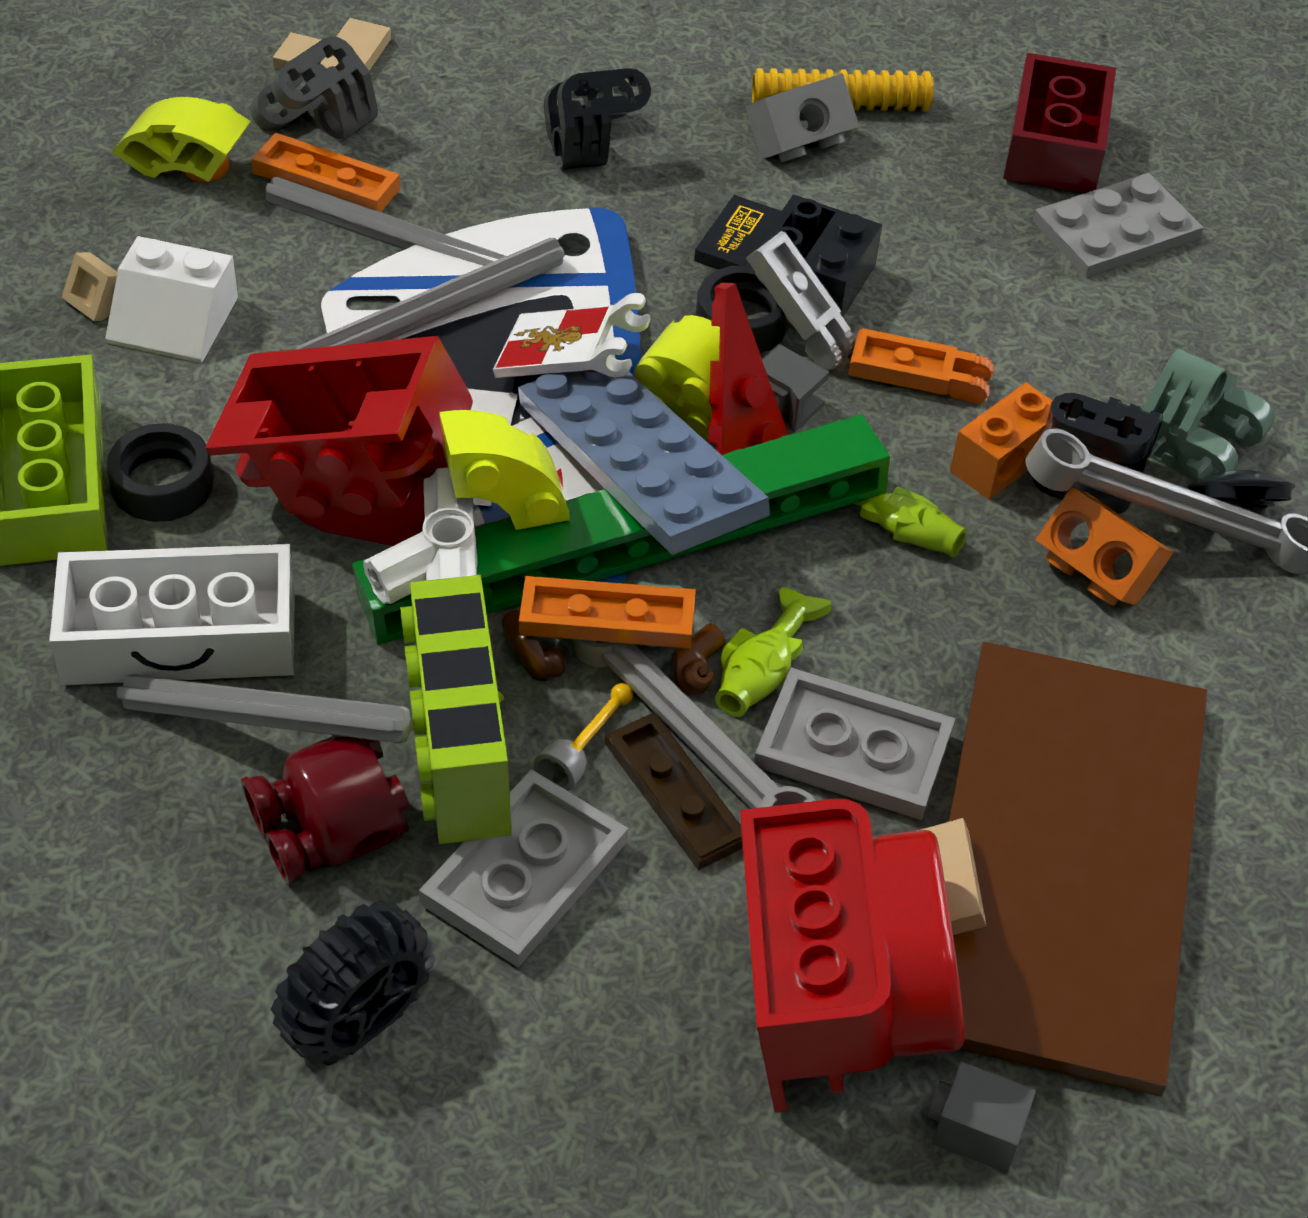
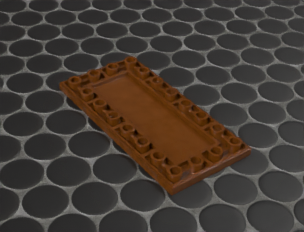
M982 643L948 822L963 818L969 830L987 925L986 927L953 935L965 1027V1042L960 1048L961 1050L1162 1097L1168 1078L1207 699L1206 689L993 643Z

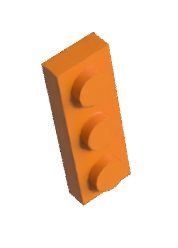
M276 132L251 159L253 174L270 180L273 177H280L379 212L383 211L400 190V174Z
M526 576L519 616V635L691 649L696 589Z

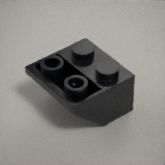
M793 194L755 250L779 232H786L841 310V316L844 317L876 266L882 224Z

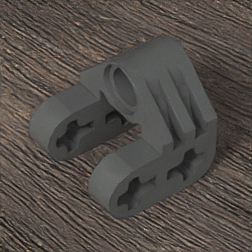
M331 36L322 39L287 62L273 77L272 83L264 87L253 99L250 107L251 116L261 129L268 131L280 130L302 117L329 136H337L335 140L338 142L344 141L378 116V107L370 71L345 40ZM334 56L338 61L335 67L330 66L326 68L320 64L325 57L330 58ZM303 80L305 82L307 81V83L301 88V90L296 89L303 82ZM279 102L284 106L279 114L276 112L270 115L265 109L269 103L275 104Z

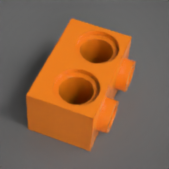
M1025 382L958 431L950 472L990 500L1028 471L1026 457L1043 432L1046 431V422L1053 400Z
M1072 487L1035 539L1050 550L1045 556L1048 562L1070 576L1073 575L1075 570L1081 572L1092 580L1087 589L1112 606H1115L1119 600L1132 605L1138 603L1174 553L1095 497L1076 487ZM1086 522L1089 528L1088 540L1082 547L1074 549L1071 544V533L1077 525ZM1129 552L1133 560L1132 569L1126 577L1117 580L1113 573L1114 561L1122 553Z

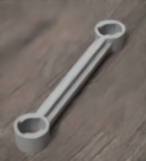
M1060 429L1044 431L1026 457V467L1036 481L1049 489L1067 491L1075 483L1264 548L1267 555L1276 565L1290 573L1304 574L1308 572V518L1303 515L1288 513L1280 521H1276L1090 455L1086 446L1077 437Z
M572 639L573 651L579 660L593 667L609 666L751 809L816 801L811 794L803 789L792 786L778 787L634 644L597 643L589 640Z

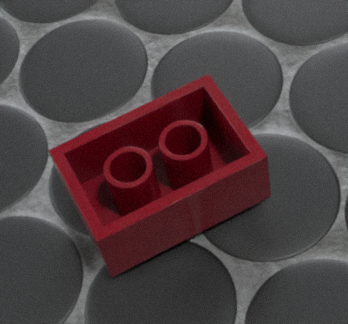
M1027 53L1016 102L1003 179L1080 193L1096 190L1106 152L1117 68Z

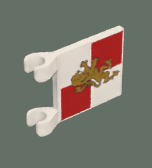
M632 293L625 296L615 305L520 314L493 368L495 378L594 370L614 378L624 377L631 369V359L617 360L612 354H623L627 347L626 341L620 337L610 338L607 341L605 339L612 325L631 332H641L648 327L651 320L649 314L639 316L631 311V309L639 310L644 307L646 302L644 295Z

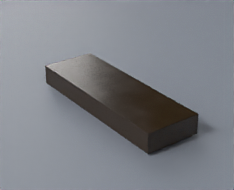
M655 712L605 735V745L698 871L743 849L741 824Z

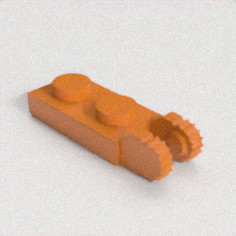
M862 328L857 335L848 376L946 396L949 394L953 399L983 404L989 397L990 385H987V381H991V377H993L994 364L991 363L992 360H988V357L985 358L982 355L977 356L974 353L957 350L958 347Z

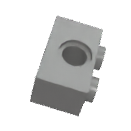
M843 73L764 98L745 106L760 155L765 159L778 154L781 163L806 155L807 152L804 145L816 141L819 150L845 142L843 132L859 127ZM800 112L807 119V130L800 123Z

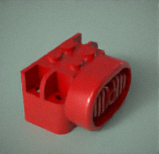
M438 336L254 353L249 355L205 449L210 456L241 453L236 466V472L241 481L248 487H271L288 514H294L307 525L337 535L395 546L423 532L422 528L425 520L424 479L432 476L437 468H448L444 454L439 412L471 410L473 400Z
M828 799L740 810L756 1024L774 1113L788 1112L785 1080L828 1076L831 1094L845 1093L843 1074L881 1068L892 1057L899 1058L959 1050L965 1042L963 1007L943 866L936 835L929 830H918L872 836L871 823L867 811L859 803L848 799Z

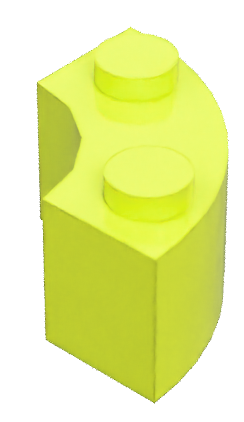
M193 97L168 98L154 103L143 111L113 149L112 153L145 176L155 178L161 172L178 170L192 173L209 182L233 150L251 121L224 103L218 104Z
M473 410L439 412L444 454L456 498H480L498 504L511 516L516 530L570 520L568 506L553 459L546 446L533 432L528 435L522 430L508 425L506 417L493 413Z

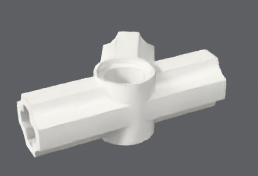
M437 468L432 476L424 479L425 520L422 528L423 532L363 561L365 575L375 595L384 605L386 603L391 604L411 594L410 582L477 575L478 559L473 498L455 497L448 468Z

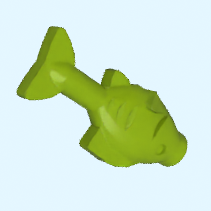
M896 487L893 493L886 492V494L854 503L861 507L860 516L862 518L878 523L882 528L893 534V540L942 552L952 558L960 552L967 537V528L958 525L930 500L902 487Z
M782 587L779 590V598L783 613L773 627L757 635L746 629H740L731 638L722 652L720 689L715 696L718 707L724 713L733 717H741L749 707L758 703L784 684L791 667V661L796 659L803 651L802 639L792 637L804 621L816 620L831 612L830 600L805 596L794 590Z

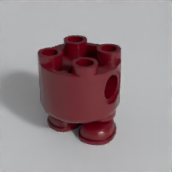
M333 735L291 753L285 760L283 778L270 784L264 776H254L251 778L246 776L241 779L243 793L251 815L262 838L267 839L271 857L286 885L293 884L295 879L302 876L306 866L312 871L326 864L330 866L343 865L401 839L403 833L409 831L408 823L403 811L409 809V802L397 776L392 775L386 778L378 762V759L383 758V751L379 741ZM282 816L284 819L295 816L301 833L295 835L290 830L282 829L276 832L274 830L281 824Z

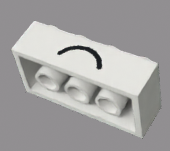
M290 544L58 553L49 642L60 685L124 683V679L131 675L169 680L294 675L295 586Z

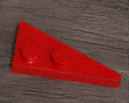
M720 283L714 287L715 300L712 304L711 326L720 327L719 361H710L709 404L712 409V418L709 423L708 442L717 443V451L721 455L788 435L735 283Z

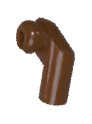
M520 610L508 612L502 619V627L510 648L529 675L539 681H547L549 676L556 677L562 675L565 671L562 650L557 646L542 649L537 636L519 635Z
M712 623L706 624L692 635L691 649L676 648L672 653L674 680L683 692L701 694L713 682L714 672L713 670H708L707 659L726 644L723 632Z

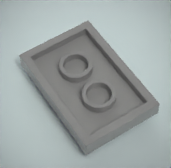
M1150 173L1035 209L1032 220L1085 278L1201 238L1204 228Z
M790 668L755 752L754 763L762 770L922 820L956 718Z
M532 769L510 792L512 836L464 841L419 890V901L422 906L518 968L628 842L629 829Z

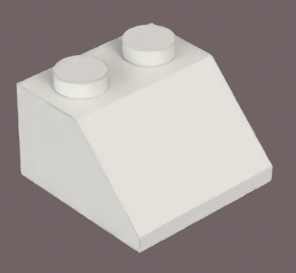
M137 236L118 268L105 337L106 343L202 363L238 298L233 256Z

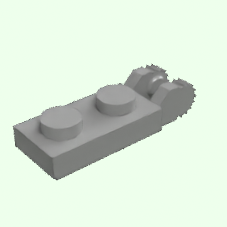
M779 232L746 257L758 279L766 286L785 313L787 320L796 328L803 340H806L805 352L810 359L814 360V364L827 371L833 370L841 362L840 359L842 357L849 356L853 352L857 338L854 337V333L850 332L851 328L841 316V310L786 232Z

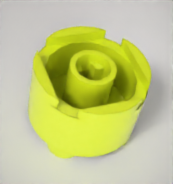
M689 315L684 316L680 322L674 323L673 320L665 328L636 365L634 377L706 440L709 436V423L712 418V409L709 404L710 361H719L720 327L711 326V320Z

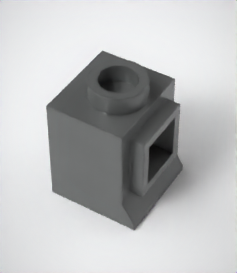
M779 344L767 356L762 358L781 416L783 420L788 422L791 430L795 433L825 405V401L813 395V393L828 380L829 371Z

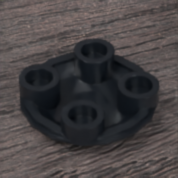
M1233 470L1202 478L1188 485L1186 489L1220 501H1232L1242 498V507L1257 506L1267 508L1274 507L1275 502L1290 501L1291 491L1295 488V484L1260 471Z

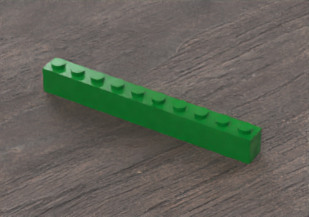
M863 414L840 421H833L823 426L792 435H785L775 440L723 454L722 456L769 497L770 516L674 555L664 548L606 489L566 500L570 516L569 521L519 530L515 529L511 517L478 525L475 527L478 559L477 575H481L486 614L521 604L526 576L598 581L886 494L890 455ZM364 560L353 562L357 596L377 645L404 638L400 607L412 606L411 594L391 604L386 603L384 605L375 595L365 575Z

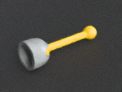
M624 683L615 685L611 690V699L574 741L570 739H557L548 744L534 760L536 772L552 781L556 769L567 774L568 776L557 783V785L567 791L571 790L582 777L586 768L587 761L583 748L619 706H626L632 701L633 690Z

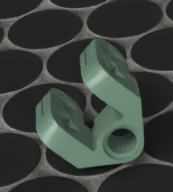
M1182 349L1176 350L1169 358L1143 407L1144 411L1151 412L1152 410L1163 415L1162 425L1150 457L1194 481L1220 472L1233 471L1238 466V455L1231 443L1199 427V422L1244 446H1253L1260 442L1274 424L1275 415L1271 406L1264 399L1235 386L1237 377L1231 372Z

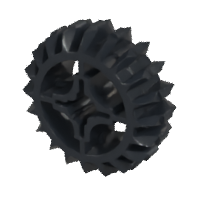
M380 900L372 903L369 907L362 904L356 907L351 916L348 917L344 914L338 916L335 925L327 931L320 930L319 937L310 946L302 947V956L296 963L287 967L288 978L278 984L275 990L278 997L274 1000L270 1010L275 1015L273 1024L281 1032L280 1037L300 1057L307 1058L313 1065L324 1063L330 1066L337 1063L345 1054L353 1055L402 1017L409 1004L418 1000V990L428 982L430 977L428 970L433 967L435 956L432 954L435 944L428 937L427 931L421 926V923L407 910L403 911L395 903L386 904Z

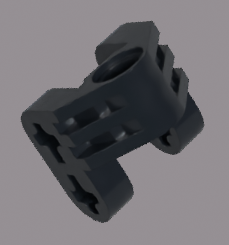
M631 68L578 73L568 77L564 82L554 85L547 91L543 106L546 131L555 156L561 157L562 166L560 170L607 164L611 121L641 109L647 104L651 96L650 82L644 73ZM631 86L638 87V95H634L633 88ZM612 89L614 94H622V96H613ZM572 98H583L584 105H582L581 102L578 100H572Z
M1063 393L1055 397L1051 402L1046 430H1064L1077 437L1093 456L1144 474L1162 425L1163 415L1152 410L1151 412L1144 411L1140 406L1130 404V406L1123 404L1121 400L1110 397L1108 403L1081 394ZM1032 477L1034 485L1041 492L1063 500L1069 491L1049 489ZM1078 483L1073 485V487L1089 493L1118 514L1125 512L1132 503Z

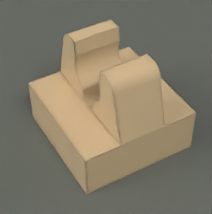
M90 252L75 253L61 298L93 321H103L110 316L117 271Z

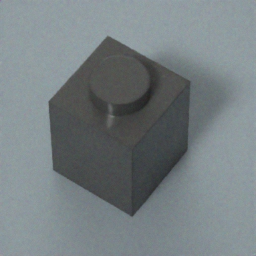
M961 1061L953 1084L951 1085L940 1080L932 1100L927 1118L939 1122L932 1144L1008 1173L1036 1089Z

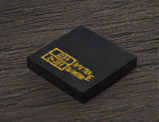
M733 195L696 247L694 261L716 269L729 266H751L746 257L755 251L781 211Z

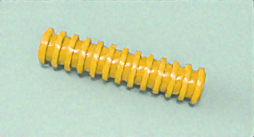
M757 68L752 78V103L838 74H834L832 69H827L825 74H820L818 69H813L810 74L806 73L805 69H798L797 73H792L791 69L785 68L783 73H778L776 68H771L769 73H764L763 68ZM845 69L839 71V74L843 73L854 111H858L860 106H864L867 111H873L874 107H879L880 111H887L888 107H893L894 111H901L902 107H907L908 112H914L916 107H921L922 112H928L932 106L934 80L929 71H923L922 75H917L916 71H909L908 75H903L901 70H896L894 75H889L888 70H882L880 75H876L874 70H868L866 74H862L860 70H854L852 74H848Z

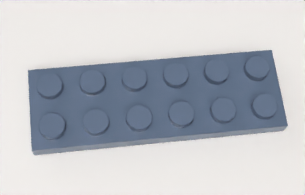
M594 370L548 373L540 376L536 381L518 387L520 405L672 555L770 516L769 497L630 372L620 378L610 377Z

